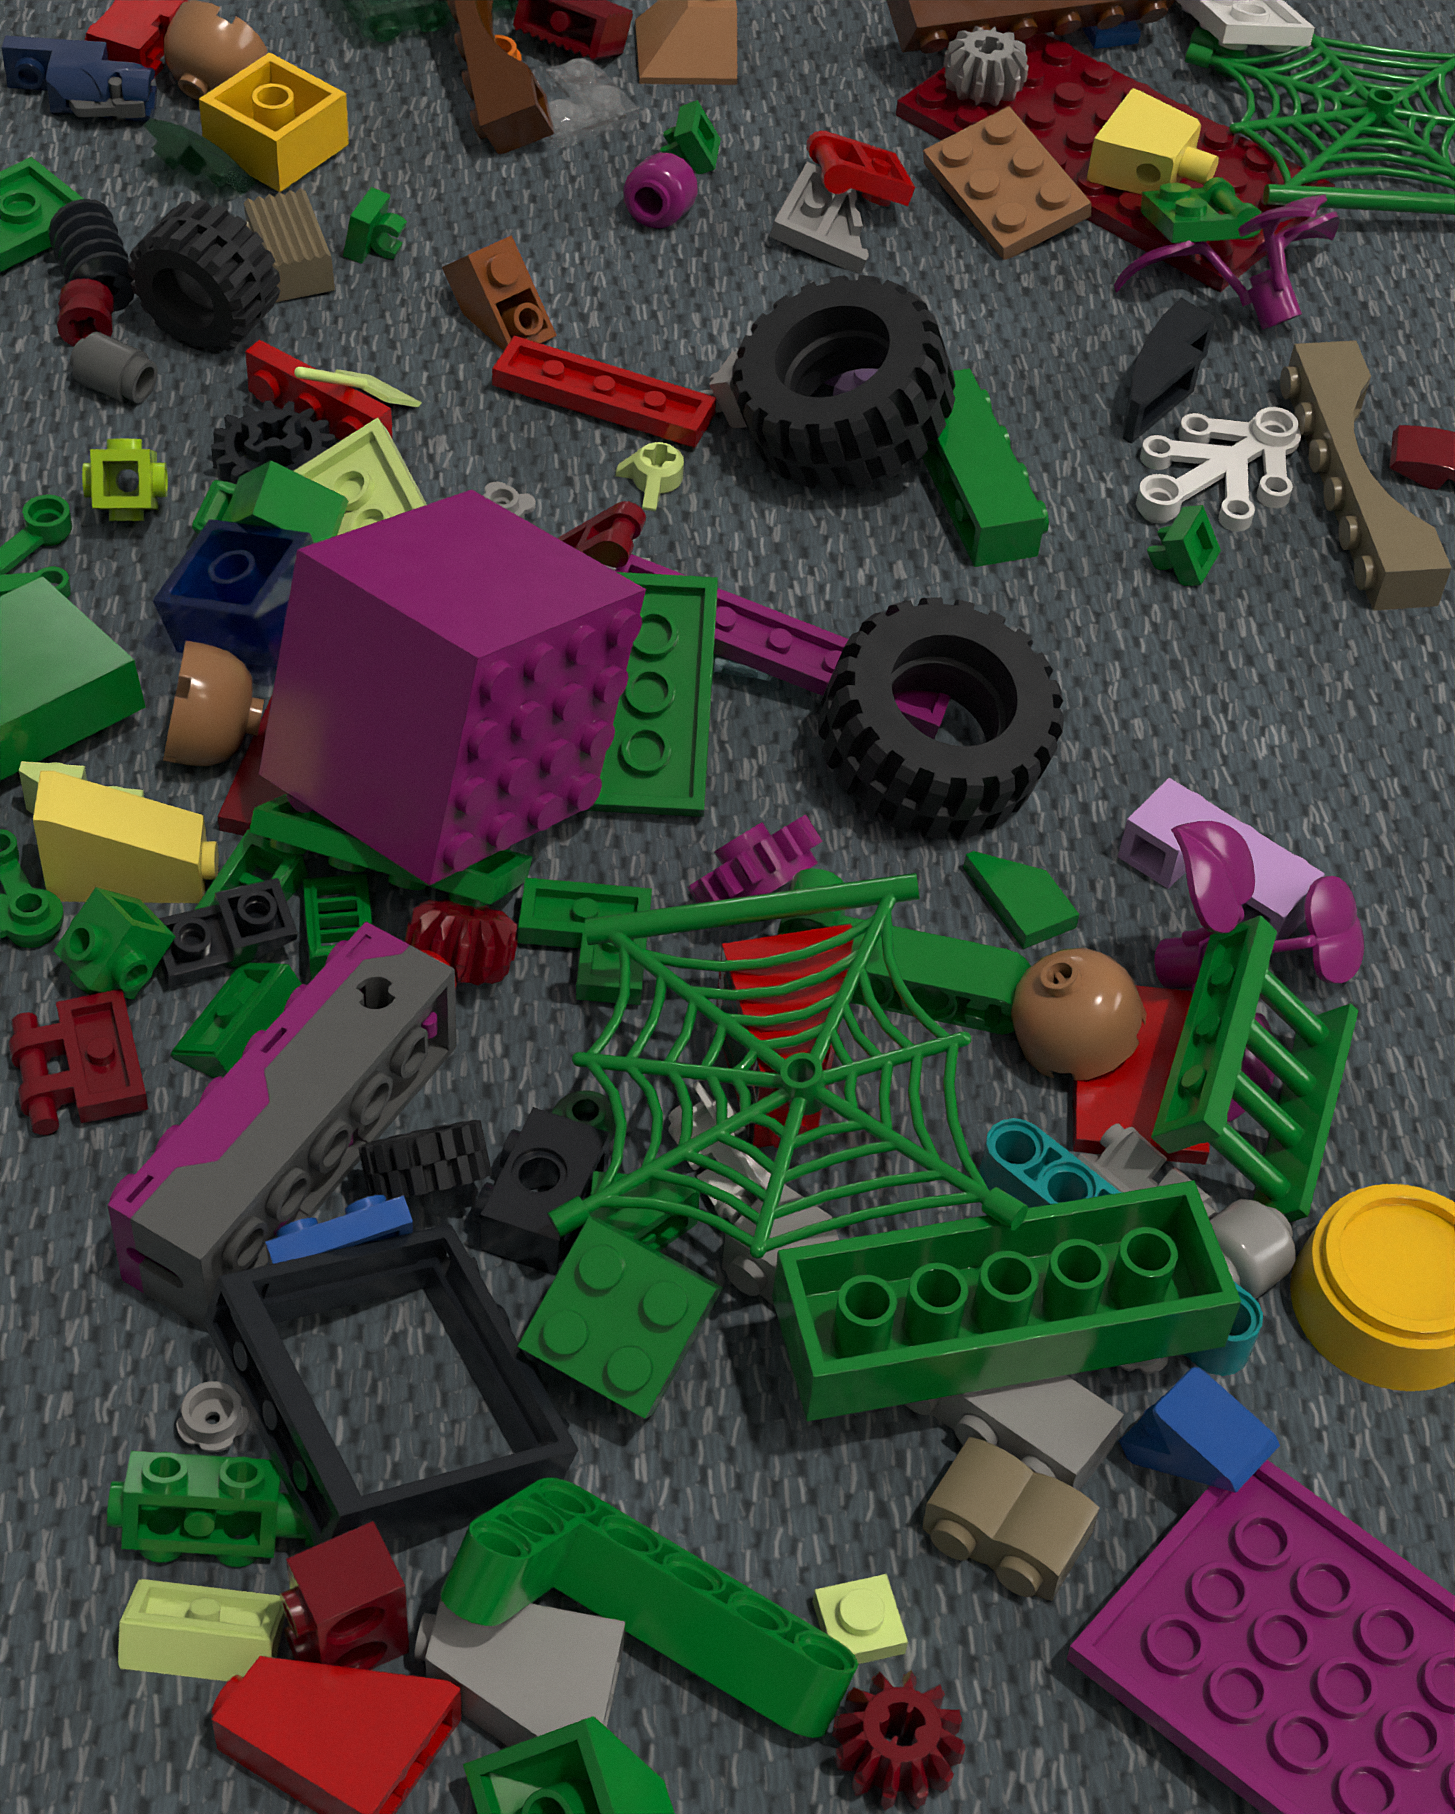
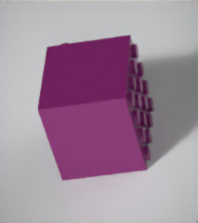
M472 489L297 549L259 775L287 792L288 795L286 797L297 811L301 813L316 811L428 885L458 871H463L486 857L506 850L511 845L537 832L547 830L552 825L580 811L589 809L597 800L602 788L600 775L606 751L610 747L615 735L613 722L619 698L628 683V672L626 669L632 645L642 626L640 612L646 589Z

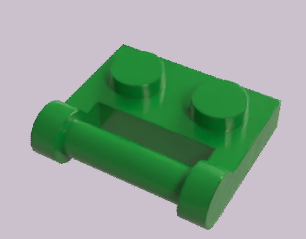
M1221 177L1209 179L1202 188L1191 189L1189 185L1182 183H1166L1160 186L1159 191L1142 192L1141 213L1171 243H1181L1188 240L1200 242L1245 239L1256 236L1262 230L1260 229L1243 237L1239 235L1238 228L1262 212L1251 203H1243L1235 196L1233 186Z

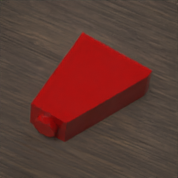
M259 1656L244 1677L235 1675L224 1685L214 1702L211 1714L213 1716L212 1724L217 1750L318 1814H396L462 1720L461 1688L448 1680Z

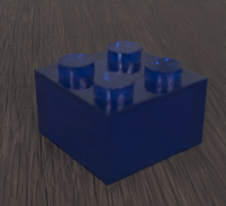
M209 519L152 600L176 652L183 653L185 642L191 641L228 651L243 663L277 668L297 549L314 544L311 534L308 532Z

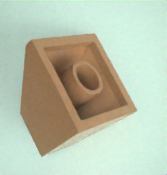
M658 0L635 19L639 84L737 85L736 0Z

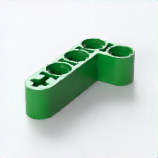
M809 868L801 870L793 876L789 890L844 882L832 872ZM846 910L783 918L780 920L777 935L850 923L853 927L864 920L845 916ZM892 926L894 956L903 982L916 1003L932 1020L1001 1035L1014 1031L1011 1019L1014 992L1026 970L1031 967L1025 957L1005 948ZM865 933L853 940L852 953L858 950ZM880 936L866 966L874 997L882 1010L914 1016L908 1010L892 984L883 959L882 938ZM858 984L850 1003L866 1006L860 985Z

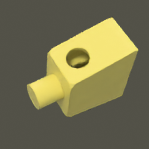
M1132 88L1094 138L1087 180L1141 195L1144 191H1159L1162 184L1179 183L1182 178L1204 185L1209 179L1213 178L1219 157L1196 149L1201 129L1198 119Z

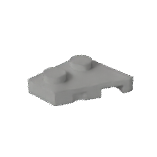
M807 162L774 220L769 237L846 270L862 274L869 255L868 250L863 249L861 246L860 234L863 225L860 212L855 207L857 201L856 190L850 188L842 194L829 192L822 182V168Z

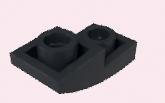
M275 878L216 892L214 905L159 918L176 936L159 962L167 986L171 988L238 967L296 940L298 932L279 879Z

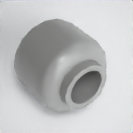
M1240 1199L1229 1204L1210 1219L1233 1281L1250 1293L1254 1299L1264 1294L1291 1271L1296 1261L1295 1244L1292 1239L1293 1232L1286 1217L1277 1209L1267 1207L1254 1200Z

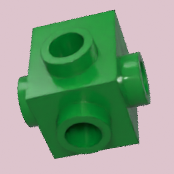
M95 887L79 913L72 919L69 928L53 951L72 971L69 975L70 980L84 992L92 995L122 989L125 998L134 999L142 986L149 981L153 970L176 936L140 899Z

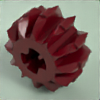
M446 898L440 901L429 899L414 908L411 923L407 924L404 942L418 950H430L443 957L455 969L457 984L460 982L471 983L477 986L483 983L494 984L502 981L503 977L508 975L511 961L515 959L518 940L515 939L517 924L503 911L491 910L487 905L468 906Z
M912 1670L903 1675L900 1687H893L880 1671L871 1679L870 1693L853 1687L845 1699L844 1708L847 1713L835 1717L832 1730L834 1740L841 1743L836 1749L834 1758L837 1770L856 1771L852 1782L855 1796L868 1792L874 1785L882 1788L880 1804L885 1811L893 1807L899 1791H904L908 1801L917 1810L926 1803L928 1787L944 1793L951 1786L954 1773L951 1766L961 1764L965 1752L963 1740L955 1736L959 1733L962 1724L960 1710L940 1709L945 1694L941 1684L929 1688L924 1693L915 1690L917 1681ZM897 1732L901 1734L900 1743H903L906 1737L912 1740L911 1746L901 1747L896 1745L897 1736H894L889 1742L885 1739L886 1733Z

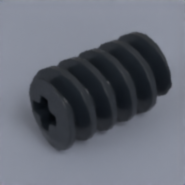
M93 199L72 201L60 208L51 219L48 234L55 257L59 262L60 271L64 276L65 285L76 279L99 281L108 287L113 295V312L126 308L134 299V293L130 285L133 278L128 274V264L130 263L128 254L118 234V228L113 221L111 211L105 204Z

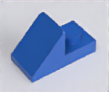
M1198 1367L1190 1368L1164 1396L1146 1409L1142 1418L1119 1440L1127 1459L1132 1464L1235 1493L1280 1446L1276 1435L1211 1376Z

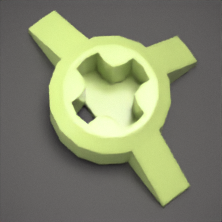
M663 442L650 443L619 463L616 476L633 479L637 488L645 492L642 509L656 511L661 493L673 491L683 481L684 457L679 450L670 444Z

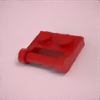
M820 130L810 135L806 144L807 152L813 162L820 164L822 168V182L829 192L842 194L851 188L861 191V195L865 199L880 206L888 207L891 202L905 206L909 205L915 186L896 153L828 131Z

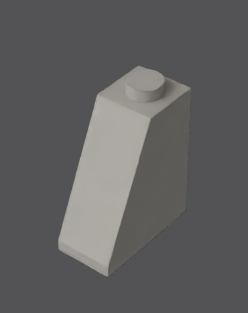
M440 1599L437 1614L424 1613L416 1640L415 1660L425 1661L426 1678L448 1680L461 1688V1714L510 1747L592 1716L597 1718L607 1728L623 1655L625 1621L529 1604L502 1624L482 1626L458 1617Z

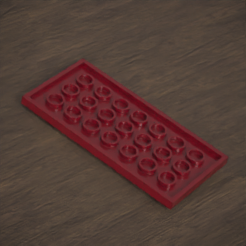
M1045 33L1035 34L1026 40L1020 41L1026 44L1025 53L1029 67L1027 80L1023 83L1022 90L1016 93L1014 101L1000 100L997 106H993L989 102H981L976 106L975 100H960L956 91L946 88L945 67L897 100L896 116L940 140H944L1010 106L1090 200L1091 217L1087 218V220L1145 252L1174 243H1171L1141 213L1142 195L1087 180L1094 138L1132 88L1199 120L1201 129L1196 149L1219 157L1213 178L1221 177L1227 180L1233 186L1235 196L1243 203L1253 204L1262 213L1283 207L1279 205H1265L1263 202L1265 185H1284V180L1276 162L1258 144L1239 134H1232L1229 131V127L1206 118L1193 111L1189 106L1158 93L1149 85L1137 82L1112 69L1110 65L1099 62L1074 49L1070 44L1059 41ZM1283 158L1291 178L1303 169L1301 166ZM1182 178L1179 182L1189 185L1191 189L1204 186L1186 178ZM1325 179L1300 185L1335 188V184ZM1298 216L1280 222L1274 235L1294 227L1310 217ZM1263 229L1251 238L1206 241L1237 278L1267 254V251L1258 254L1256 248L1265 241ZM1202 254L1176 256L1162 260L1220 293L1229 286L1228 282Z

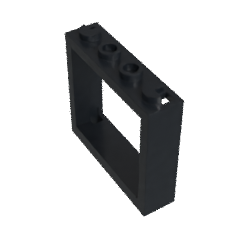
M451 1224L220 1275L218 1277L204 1323L315 1546L374 1521L383 1541H390L486 1513L539 1479L548 1477L564 1480L579 1450L568 1431L570 1424L566 1419L559 1416L543 1387L538 1367L533 1361L527 1359L523 1350L518 1347L519 1343L511 1331L509 1317L505 1309L494 1301L480 1276L476 1258H470ZM424 1288L514 1454L361 1496L274 1323Z

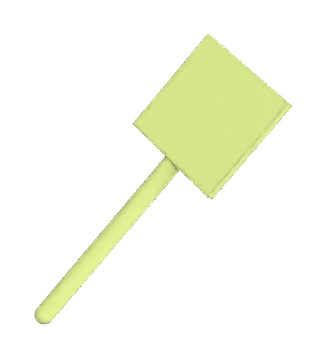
M297 367L294 371L297 378L360 388L387 403L419 407L422 403L371 375L338 369L335 372L306 367Z

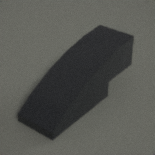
M1180 298L1163 314L1148 334L1138 355L1124 416L1123 439L1132 444L1194 392L1200 363L1207 357L1216 320L1215 316Z

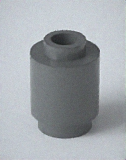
M93 332L86 338L80 339L74 346L70 357L73 377L77 383L122 403H127L129 400L142 403L151 394L157 380V365L149 360L148 355L144 351L100 332Z

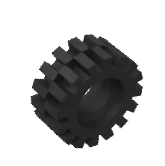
M481 1120L461 1121L449 1125L434 1126L424 1130H415L410 1133L398 1134L358 1146L368 1197L384 1195L386 1200H391L403 1195L405 1198L412 1195L418 1196L436 1190L449 1189L452 1186L465 1185L492 1175Z

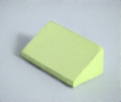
M146 1579L138 1580L119 1622L118 1665L121 1669L229 1681L235 1675L244 1677L259 1656L277 1657L285 1619L280 1595Z

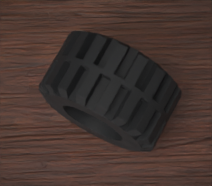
M196 200L193 204L185 201L176 208H172L132 249L129 255L132 261L128 264V274L133 278V281L130 283L133 293L140 298V306L145 313L152 316L155 320L154 323L162 331L166 330L171 334L172 339L180 343L185 342L191 348L199 351L205 348L211 354H220L224 349L230 351L246 337L275 306L274 303L279 299L280 289L277 285L281 282L279 271L272 266L276 261L271 251L266 250L262 245L264 240L257 232L253 233L246 226L247 222L238 215L233 217L229 214L227 208L218 204L212 208L207 201Z

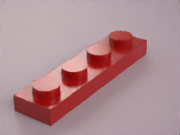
M517 336L512 338L492 368L493 386L694 448L700 441L716 411V397Z

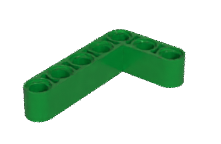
M546 1477L539 1479L473 1520L467 1529L440 1592L442 1602L458 1617L482 1626H496L511 1618L554 1587L604 1618L625 1621L624 1631L783 1728L806 1737H821L827 1733L858 1667L856 1656L838 1640L585 1489L558 1478Z

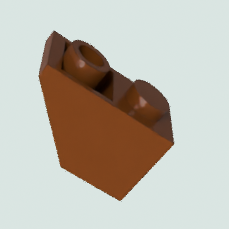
M512 235L442 267L463 315L503 351L514 336L537 343H542L557 336Z

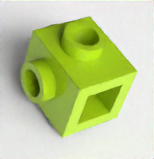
M107 439V449H90L91 463H83L82 485L84 497L92 498L93 509L109 510V521H144V510H158V497L168 496L166 462L157 463V452L151 449H142V439ZM126 470H133L139 478L138 487L132 492L123 491L118 483L119 476Z

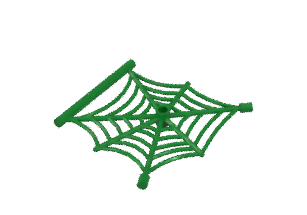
M1314 33L1310 46H1293L1289 51H1278L1249 57L1224 58L1214 55L1213 49L1193 43L1189 45L1185 57L1186 63L1209 69L1210 65L1223 69L1238 83L1246 96L1247 111L1240 122L1232 123L1229 126V131L1232 134L1241 133L1263 148L1276 162L1284 180V185H1265L1263 192V202L1265 205L1285 206L1301 198L1326 194L1327 201L1318 208L1455 215V194L1300 186L1323 179L1345 176H1389L1413 179L1455 190V167L1450 163L1448 154L1451 137L1455 134V108L1450 103L1445 90V74L1455 69V53L1385 48L1319 37ZM1310 46L1314 49L1306 56L1284 65L1264 69L1250 66L1293 56ZM1327 46H1329V47H1334V48H1340V49L1351 50V51H1358V52H1364V53L1384 55V56H1393V57H1402V58H1412V59H1422V60H1439V61H1446V62H1445V63L1409 62V61H1399V60L1375 58V57H1368V56H1362V55H1357V54H1351V53H1346V52H1340V51L1330 50ZM1318 56L1323 58L1321 62L1287 77L1279 75L1304 66ZM1340 60L1373 66L1430 72L1423 77L1403 76L1343 65ZM1327 66H1330L1335 71L1328 78L1315 84L1301 81L1313 76ZM1242 75L1256 79L1267 90L1272 100V111L1266 119L1250 121L1255 113L1254 93ZM1355 76L1410 85L1407 87L1379 85L1357 80ZM1339 78L1349 86L1347 90L1340 92L1325 89ZM1436 80L1438 95L1443 108L1449 116L1441 115L1437 111L1425 91V87ZM1272 84L1283 87L1289 94L1293 102L1292 116L1276 118L1280 112V97ZM1297 92L1313 96L1317 105L1316 113L1301 115V100ZM1355 93L1360 99L1351 96ZM1418 93L1427 112L1415 111L1410 105L1408 98ZM1324 100L1332 103L1333 111L1324 112ZM1401 103L1403 109L1395 107ZM1342 106L1349 107L1352 109L1342 110ZM1353 119H1360L1357 123L1352 121ZM1399 120L1407 121V127ZM1338 122L1349 130L1341 136L1328 123ZM1416 122L1427 124L1423 129L1422 139L1414 133ZM1304 125H1317L1334 142L1326 148L1319 138ZM1436 125L1449 127L1441 142V155L1429 146L1430 133ZM1292 127L1308 139L1320 154L1310 161L1300 146L1280 128ZM1267 130L1292 150L1304 168L1291 178L1281 154L1255 131ZM1360 134L1379 135L1403 140L1406 142L1379 138H1355ZM1362 146L1396 148L1422 155L1429 161L1392 153L1339 152L1345 148ZM1352 160L1388 161L1420 167L1448 176L1450 179L1411 170L1385 167H1349L1317 171L1327 163Z
M916 873L585 919V933L588 945L611 942L619 950V996L612 1017L600 1037L588 1052L574 1053L572 1063L577 1067L588 1068L607 1093L616 1130L611 1163L597 1192L584 1200L576 1196L547 1213L553 1228L560 1238L585 1225L588 1217H591L590 1214L601 1207L651 1209L694 1219L716 1227L750 1248V1254L755 1259L762 1258L765 1252L822 1233L867 1220L923 1209L980 1202L983 1213L1010 1230L1014 1231L1022 1224L1027 1215L1028 1206L998 1187L992 1190L988 1189L971 1159L959 1123L955 1091L958 1048L968 1046L971 1043V1035L966 1031L950 1035L929 1017L916 1003L903 982L894 956L892 910L895 903L920 900ZM878 905L873 916L839 935L800 950L758 959L717 961L683 958L642 949L631 940ZM865 933L858 950L821 972L778 986L737 990L690 986L664 966L717 972L767 969L808 959L844 945ZM880 936L882 938L883 959L895 990L908 1010L937 1039L914 1045L890 1022L875 999L866 966ZM631 958L656 978L654 1000L649 1017L626 1057L600 1054L618 1028L630 997ZM848 969L838 992L800 1010L768 1016L730 1014L723 1012L708 1000L740 1001L780 997L826 982ZM858 984L860 985L866 1006L882 1030L902 1049L882 1054L861 1032L849 1005ZM666 987H668L688 1003L681 1033L664 1061L638 1058L658 1023L665 1001ZM830 1008L824 1023L792 1036L759 1040L743 1027L766 1028L803 1021ZM697 1011H699L717 1025L714 1039L701 1065L678 1063L676 1061L691 1037ZM843 1018L853 1039L870 1058L853 1062L837 1032ZM726 1034L749 1050L745 1058L734 1068L713 1066L724 1043ZM817 1038L810 1054L796 1053L785 1060L774 1051L796 1047ZM830 1045H832L842 1065L823 1071L821 1064ZM946 1052L943 1090L946 1118L958 1157L968 1176L940 1159L925 1127L919 1094L923 1058ZM758 1057L777 1073L748 1069L752 1067ZM909 1062L911 1064L908 1096L913 1128L923 1148L895 1132L892 1128L889 1098L893 1067ZM604 1070L627 1072L644 1092L652 1116L651 1142L642 1166L614 1183L613 1180L623 1159L627 1121L619 1091ZM881 1070L878 1094L879 1122L858 1109L855 1090L857 1077ZM643 1074L668 1077L675 1087L682 1110L681 1135L678 1147L656 1158L662 1141L663 1112L656 1090ZM682 1078L707 1081L716 1101V1125L692 1139L693 1106L687 1086ZM845 1081V1100L826 1089V1086ZM720 1083L733 1084L739 1094L740 1112L727 1118L728 1099ZM747 1086L779 1090L751 1105V1093ZM785 1103L789 1107L785 1125L766 1115ZM824 1106L848 1120L821 1125L798 1135L803 1115L815 1114ZM750 1123L769 1128L781 1138L775 1161L773 1162L754 1145L731 1134ZM864 1130L882 1141L838 1151L789 1169L794 1149L828 1135ZM719 1141L749 1155L771 1174L767 1189L765 1190L733 1168L699 1154V1152ZM898 1151L927 1169V1171L882 1176L839 1186L778 1206L784 1184L838 1163L868 1155ZM685 1160L728 1178L763 1202L761 1211L758 1213L733 1194L695 1177L667 1170ZM651 1179L692 1188L729 1205L754 1223L756 1229L754 1236H751L723 1218L689 1205L648 1197H627L623 1195ZM944 1180L963 1192L923 1197L867 1208L770 1238L773 1223L776 1219L828 1201L873 1190Z

